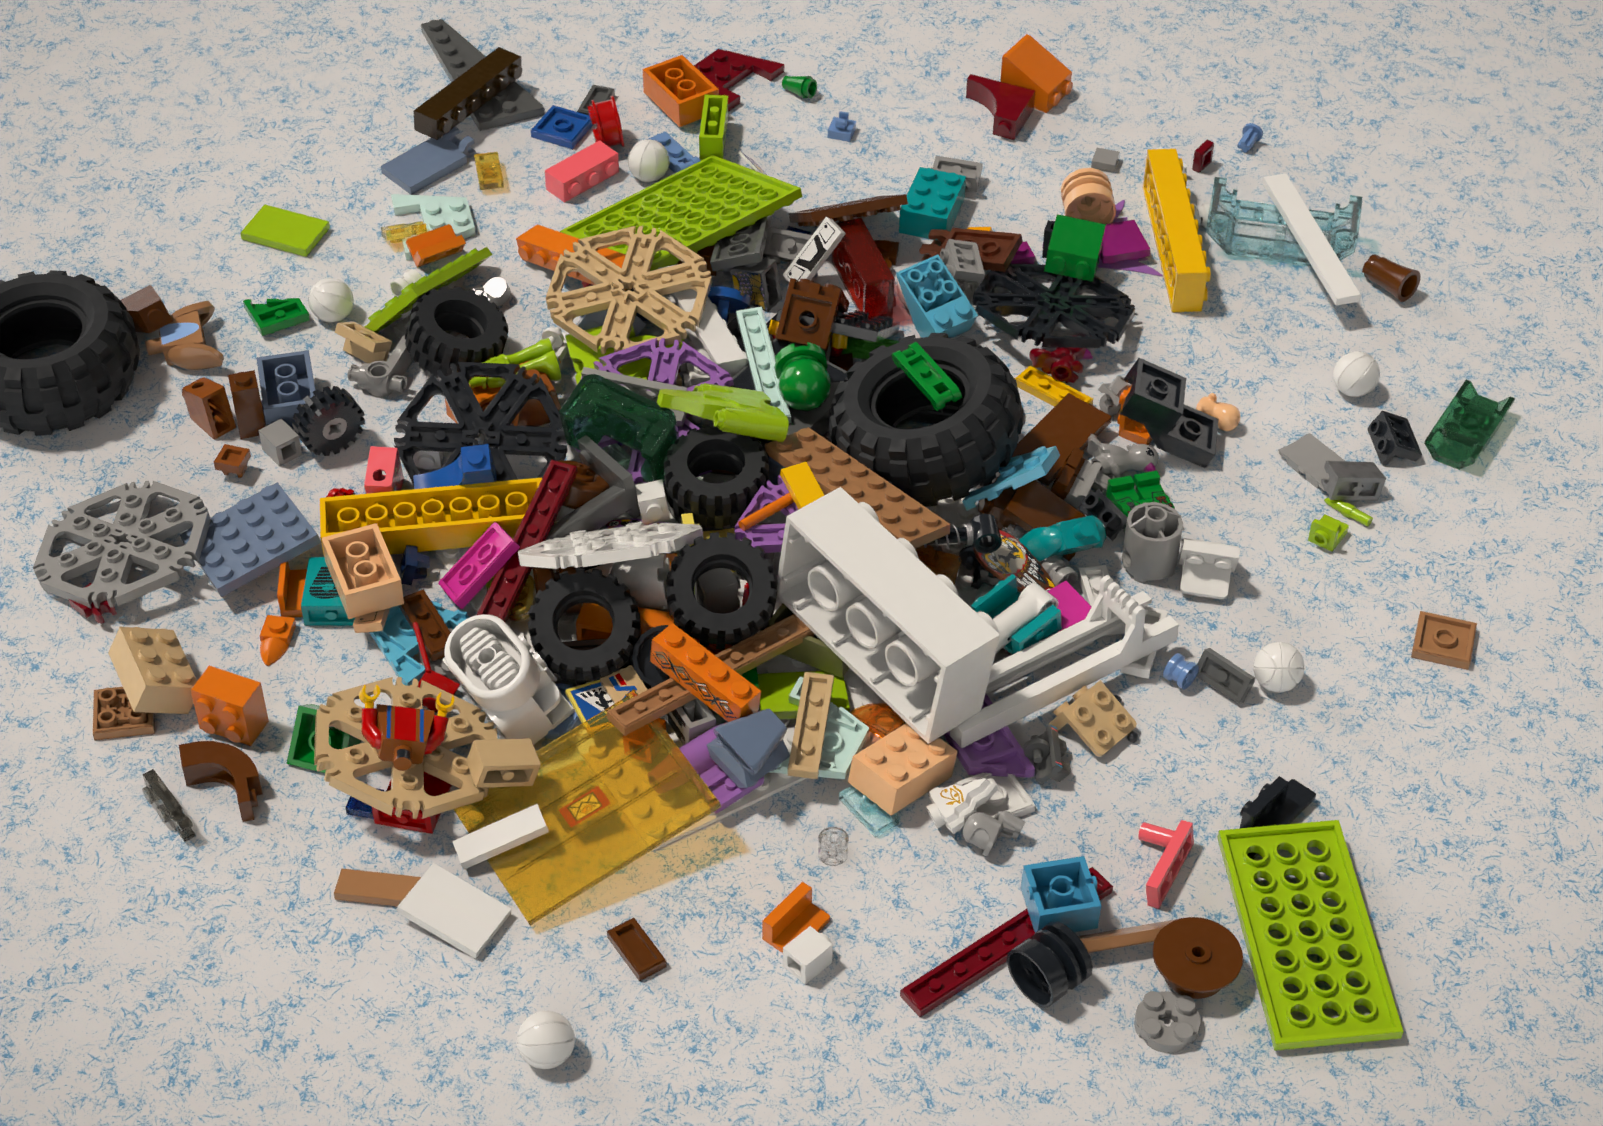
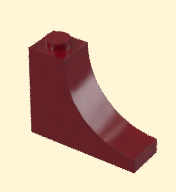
M970 74L967 78L966 98L982 104L994 116L993 135L1015 140L1034 110L1035 90Z

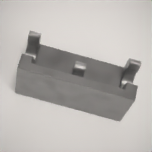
M1326 461L1324 468L1326 473L1329 474V480L1321 479V483L1329 494L1330 500L1378 501L1386 477L1374 462Z

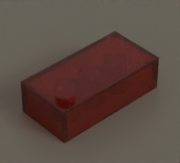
M862 218L836 222L846 234L832 252V264L858 311L869 313L870 318H878L879 316L893 318V307H896L894 295L895 278Z

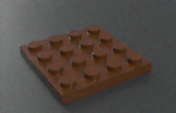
M907 194L876 196L789 213L790 223H798V227L820 226L826 217H829L834 222L852 220L854 217L877 215L879 212L901 210L900 205L908 204Z

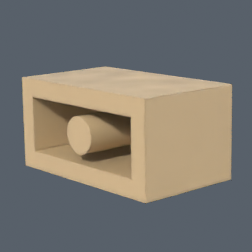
M531 738L474 740L466 760L476 788L533 786L541 766Z

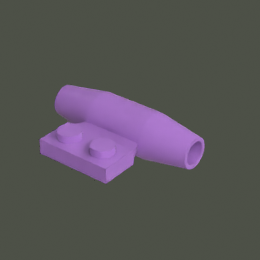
M714 726L675 750L648 774V780L651 787L659 795L695 781L698 795L717 814L764 784V776L752 787L739 788L709 755L707 744L717 738L713 732V729L717 726Z

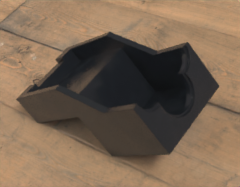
M1138 358L1124 378L1125 382L1132 384V387L1125 398L1120 414L1144 424L1158 449L1206 468L1216 453L1219 419L1184 404L1185 377Z

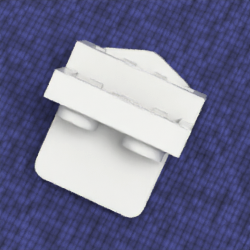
M1183 538L1178 563L1182 564L1180 591L1200 597L1225 599L1228 595L1231 572L1235 571L1239 560V546Z

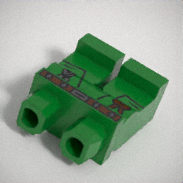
M1157 470L1135 474L1134 479L1131 475L1108 479L1106 497L1127 517L1135 506L1148 502L1166 504L1175 509L1160 484V475Z

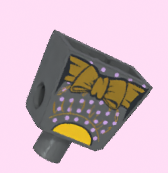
M762 258V262L755 266L745 267L742 265L723 272V278L731 281L733 288L741 291V296L749 295L751 298L750 305L762 307L763 311L769 312L782 300L775 259Z

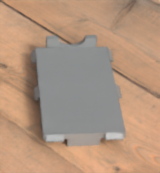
M1310 433L1278 450L1279 454L1287 459L1288 466L1298 474L1299 472L1305 474V479L1317 489L1320 487L1323 491L1326 490L1322 486L1321 479L1329 480V474L1326 473L1324 468L1326 461H1345Z

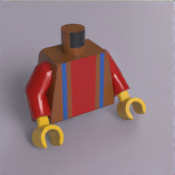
M366 685L359 692V698L365 704V708H362V735L372 748L377 750L380 760L391 761L394 768L405 771L412 764H421L424 754H431L443 743L449 720L446 716L454 707L455 698L453 695L451 703L443 705L440 703L442 692L438 694L436 698L438 714L434 715L433 710L377 704L376 708H374V702L380 695V687L378 685L374 686V696L372 697L366 694Z

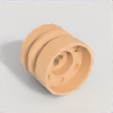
M1083 168L1070 173L1064 179L1061 185V198L1065 216L1102 224L1113 222L1116 215V205L1111 182L1105 173L1099 169Z

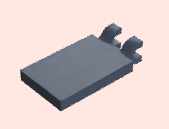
M455 126L443 135L442 138L438 140L430 138L381 165V172L412 195L467 164V157L470 158L476 155V151L470 147L475 143L474 139L470 136H466L462 140L455 137V135L460 133L459 129Z

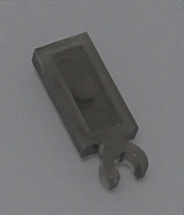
M152 769L144 773L143 778L146 787L142 788L143 794L149 804H156V810L164 824L169 822L175 832L178 831L184 842L195 837L196 835L191 829L193 827L191 820L185 816L181 805L155 770Z

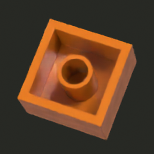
M209 665L191 689L199 728L208 734H216L228 738L232 742H240L251 746L269 722L261 682Z

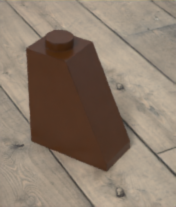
M152 285L121 299V302L127 308V312L133 318L135 330L138 333H152L173 322L164 303Z
M255 370L228 375L240 439L260 436L259 430L266 426Z

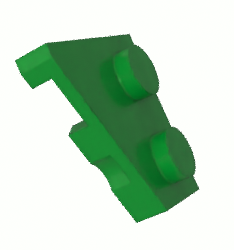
M286 298L284 300L267 299V304H252L251 299L243 300L244 309L262 336L310 320L309 312L299 298Z

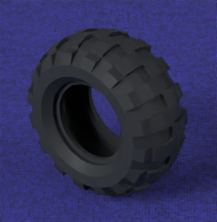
M50 270L47 274L35 275L33 271L17 274L18 278L6 282L0 280V427L3 428L4 432L20 435L24 431H33L35 436L52 435L54 430L68 428L69 431L83 427L85 426L84 421L92 417L100 419L110 412L114 401L122 400L128 392L133 380L134 371L137 370L140 348L133 318L127 312L126 306L105 285L100 286V284L95 283L93 278L82 274L71 277L67 276L66 271ZM72 345L70 348L47 357L14 359L27 351L40 347Z
M931 333L929 337L915 338V335L900 338L899 343L889 347L882 345L869 352L870 358L865 362H856L846 372L847 377L844 379V382L839 383L831 405L829 421L832 444L925 507L937 506L939 500L951 497L954 501L969 496V490L977 485L985 487L996 478L999 467L1007 466L1011 460L1013 452L1017 447L1018 435L1021 434L1023 427L1022 403L1016 379L1011 375L1009 368L988 347H982L976 343V340L965 336L951 339L948 338L947 333ZM917 342L957 385L962 399L945 404V407L942 409L957 411L944 421L923 428L898 429L895 428L897 424L908 417L921 412L935 410L930 400L905 372L895 365L891 356L892 353L898 350L902 352L908 349L909 344Z

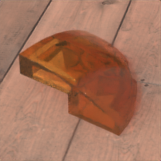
M871 703L849 712L868 726L869 731L879 738L885 737L906 724L886 703Z

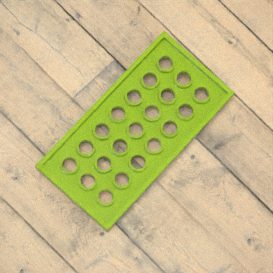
M1339 820L1219 830L1217 839L1274 1051L1401 1039L1404 1031ZM1316 847L1323 854L1314 855L1308 851V848ZM1287 850L1293 856L1284 858L1277 851ZM1255 852L1262 856L1263 859L1255 861L1250 859L1247 854ZM1322 872L1331 879L1323 881L1318 879L1315 874ZM1293 875L1300 882L1296 884L1290 883L1285 879V876ZM1256 878H1264L1270 885L1260 886L1254 880ZM1331 898L1338 903V906H1327L1323 899ZM1301 901L1308 908L1304 910L1297 909L1293 906L1292 902ZM1271 904L1277 908V911L1267 912L1261 905ZM1334 924L1341 925L1346 929V932H1334L1330 926ZM1308 927L1315 932V935L1306 936L1299 929ZM1278 930L1285 937L1275 939L1270 936L1269 931ZM1348 951L1354 956V959L1345 960L1339 956L1338 952ZM1317 954L1323 959V962L1314 963L1308 959L1307 955ZM1286 957L1291 960L1292 964L1283 966L1276 961V958ZM1356 978L1363 986L1352 987L1347 983L1346 979ZM1325 981L1331 986V989L1321 990L1315 985V982ZM1285 984H1294L1299 988L1300 992L1290 993L1283 986ZM1357 1005L1365 1006L1371 1013L1361 1015L1356 1012L1354 1007ZM1331 1008L1338 1012L1339 1017H1327L1322 1010ZM1300 1011L1308 1019L1298 1021L1292 1017L1291 1013Z

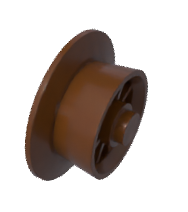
M1187 917L1172 921L1159 931L1153 944L1154 963L1168 986L1182 996H1190L1193 999L1213 996L1221 989L1230 985L1239 975L1243 964V952L1237 938L1223 925L1205 918Z

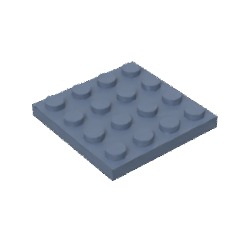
M277 482L211 517L200 559L197 563L219 595L223 597L280 566L281 563L287 562L321 543V540ZM192 528L180 534L185 545L189 541Z

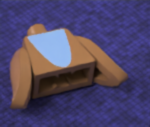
M203 301L175 311L171 315L173 322L158 329L160 337L145 341L148 355L164 353L168 365H177L188 370H201L222 366L223 354L206 345L203 326L212 317L215 307L210 301Z

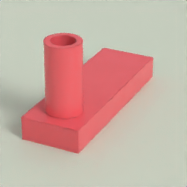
M1181 820L1175 831L1146 822L1142 823L1138 835L1139 840L1166 847L1146 883L1148 906L1160 908L1194 845L1193 823Z

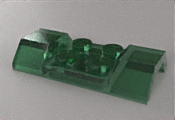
M1466 379L1425 439L1424 444L1432 458L1458 470L1474 464L1504 421V417L1513 405L1515 398L1510 396L1496 402L1480 396L1472 382Z

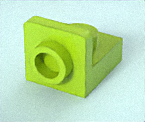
M1324 514L1320 520L1314 519L1311 523L1308 541L1333 552L1348 533L1349 525Z

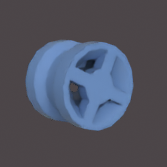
M1177 653L1165 666L1163 677L1169 681L1174 680L1179 688L1185 690L1195 680L1199 672V665L1194 662H1187L1183 655Z

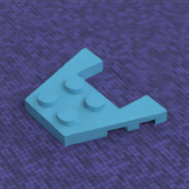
M1043 446L1030 453L1012 457L1007 466L999 467L998 472L1000 476L994 483L969 492L970 495L962 500L966 510L975 508L976 501L988 498L990 501L998 497L1004 489L1010 487L1016 489L1045 476L1060 457L1057 447L1046 448Z
M431 601L448 629H454L462 621L470 618L465 611L457 609L453 612L444 609L442 604ZM395 606L389 609L383 631L369 633L396 675L402 678V683L410 686L413 679H417L419 683L426 670L423 665L411 658L420 651L417 638L399 606Z

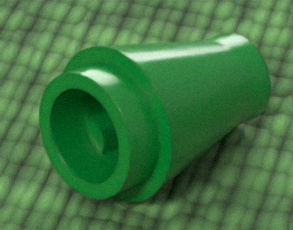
M786 75L782 80V88L807 99L815 95L817 81L811 76Z

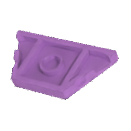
M986 693L982 709L993 704ZM1008 726L962 749L952 739L950 731L944 734L949 745L957 750V758L968 775L992 773L991 776L1008 777V774L1027 778L1034 776V766L1025 756L1023 749Z

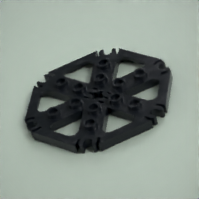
M1010 264L1005 272L991 270L973 294L972 302L976 306L975 311L978 312V315L1016 340L1022 336V342L1025 343L1026 340L1032 339L1035 341V346H1039L1042 342V347L1100 348V346L1106 347L1107 341L1115 344V341L1118 342L1135 313V306L1131 305V298L1099 277L1095 276L1092 282L1045 272V265ZM1033 278H1050L1055 281L1050 288H1047ZM995 287H1004L1010 290L1012 294L991 292ZM1081 289H1091L1101 296L1077 294ZM1023 315L1029 318L1024 324L1016 326L1010 324L1003 317ZM1113 317L1119 321L1115 327L1104 324L1097 318L1106 319ZM1060 322L1065 328L1074 331L1080 337L1050 336V334Z
M457 362L461 372H458L456 365L452 363L450 364L452 374L449 376L443 375L439 369L437 374L440 381H437L434 374H432L398 418L397 425H395L398 433H405V436L402 438H394V447L398 448L400 460L413 486V475L420 474L413 461V456L418 451L453 452L442 466L443 468L453 463L460 456L461 447L489 444L496 468L497 482L518 480L506 455L544 457L547 460V464L537 477L543 478L550 461L565 460L568 451L567 445L558 444L560 440L569 439L568 428L543 380L540 378L538 382V376L535 373L530 379H524L523 377L526 375L527 370L524 366L520 368L519 364ZM474 377L504 379L506 381L483 412L469 385L470 380ZM442 395L445 397L457 423L418 422L417 417L433 396ZM530 399L539 400L550 419L549 427L510 426V424ZM480 434H485L487 438L483 441V444H478L477 439H475L479 438Z

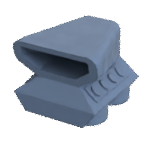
M765 709L717 726L713 729L717 738L707 744L710 757L739 788H748L756 785L761 777L770 771L776 770L783 761L790 757L783 741L787 728L770 709Z

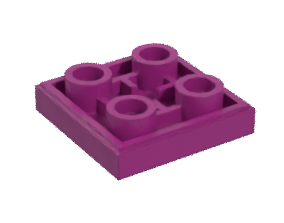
M1135 220L1106 224L1100 259L1103 264H1113L1117 261L1130 259L1137 260L1150 256L1151 249Z

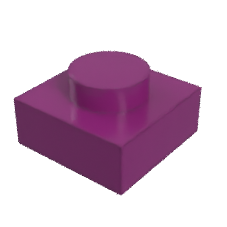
M1027 241L1022 242L1010 264H1035V255Z

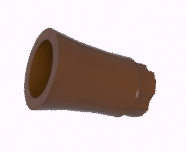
M1376 254L1369 257L1362 269L1365 277L1388 291L1400 302H1405L1413 296L1421 279L1418 270L1404 267Z

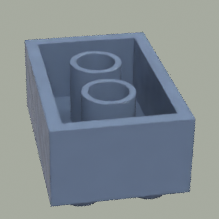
M309 350L257 357L266 426L282 419L294 429L292 422H295L293 419L294 413H299L297 406L299 404L304 405L305 401L303 399L307 395L309 398L313 397V391H315Z

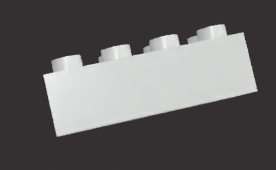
M841 487L786 517L777 576V598L928 744L981 712L1000 637L994 620L984 612L976 613L958 596L955 585L948 577L942 574L935 575L919 560L915 548L908 540L904 538L896 539L880 524L876 512L869 504L856 502Z

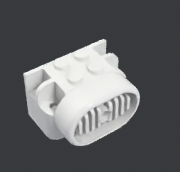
M476 615L462 621L450 633L445 644V658L442 661L506 739L531 738L534 745L546 736L551 729L557 727L575 712L574 708L554 684L557 678L549 670L540 655L531 649L532 647L521 634L517 637L502 619L493 615Z

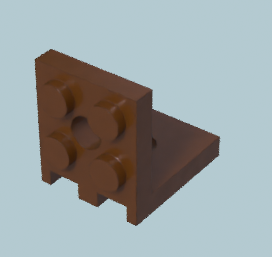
M790 278L775 337L776 340L801 346H808L807 342H810L827 351L837 311L847 313L850 304L841 288L832 284H825L824 287L808 279L797 281L794 278ZM806 313L814 315V322L809 326L801 324V317Z

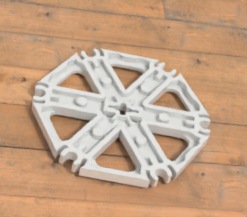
M642 522L626 524L624 527L589 532L586 530L571 532L570 535H566V537L548 539L518 551L519 562L521 566L552 569L561 567V569L570 566L578 568L659 556V553L678 551L686 544H694V539L700 536L703 537L702 527L696 524L654 523L645 525Z

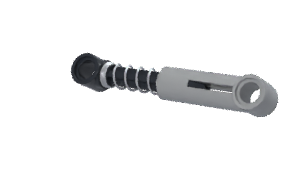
M981 514L974 517L969 524H963L960 528L952 524L950 526V534L929 542L924 547L927 548V545L936 544V547H938V544H947L949 547V543H959V546H961V543H964L967 546L971 545L979 553L988 554L997 551L1002 544L996 518L990 514Z

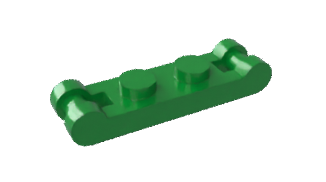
M917 342L909 344L908 349L902 352L898 350L891 354L895 365L901 368L922 391L936 411L944 408L945 404L950 401L956 402L962 399L957 385Z

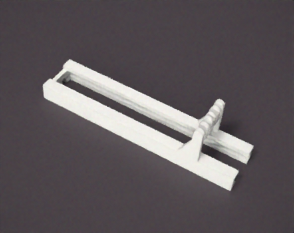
M1106 575L1101 579L1100 592L1084 620L994 663L986 694L1125 625L1124 638L981 709V712L950 730V736L962 749L1081 689L1083 686H1087L1177 641L1179 624L1171 616H1168L1144 628L1145 615L1149 614V609L1146 606L1152 603V598L1144 591L1130 596L1124 589H1120V585L1113 582L1109 575Z

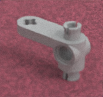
M405 335L401 338L387 361L363 363L361 367L352 364L348 370V380L358 382L359 388L367 389L374 397H386L392 394L394 390L403 393L407 387V377L404 374L413 362L405 346Z

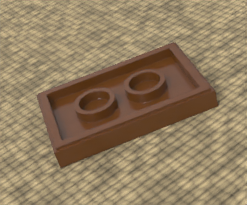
M1036 480L1018 487L1002 513L1027 532L1038 527H1049L1062 521L1086 517ZM1076 553L1062 555V557L1070 561Z

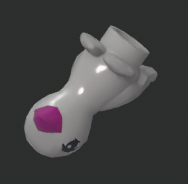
M1094 434L1088 437L1087 453L1095 457L1091 460V463H1102L1099 471L1109 478H1119L1120 474L1131 469L1144 472L1156 471L1155 467L1158 464L1159 455L1154 447L1148 444H1133L1132 446L1127 445V450L1116 445L1101 443Z

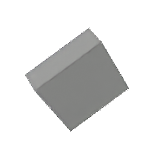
M1097 147L1092 159L1091 168L1114 172L1120 152Z

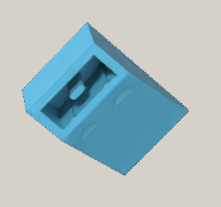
M935 255L896 273L914 326L921 338L929 337L931 333H947L948 338H953L970 330L978 314L939 255Z

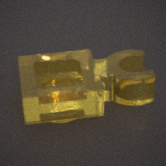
M423 221L381 227L382 237L390 240V243H399L405 237L427 232L426 223H423Z

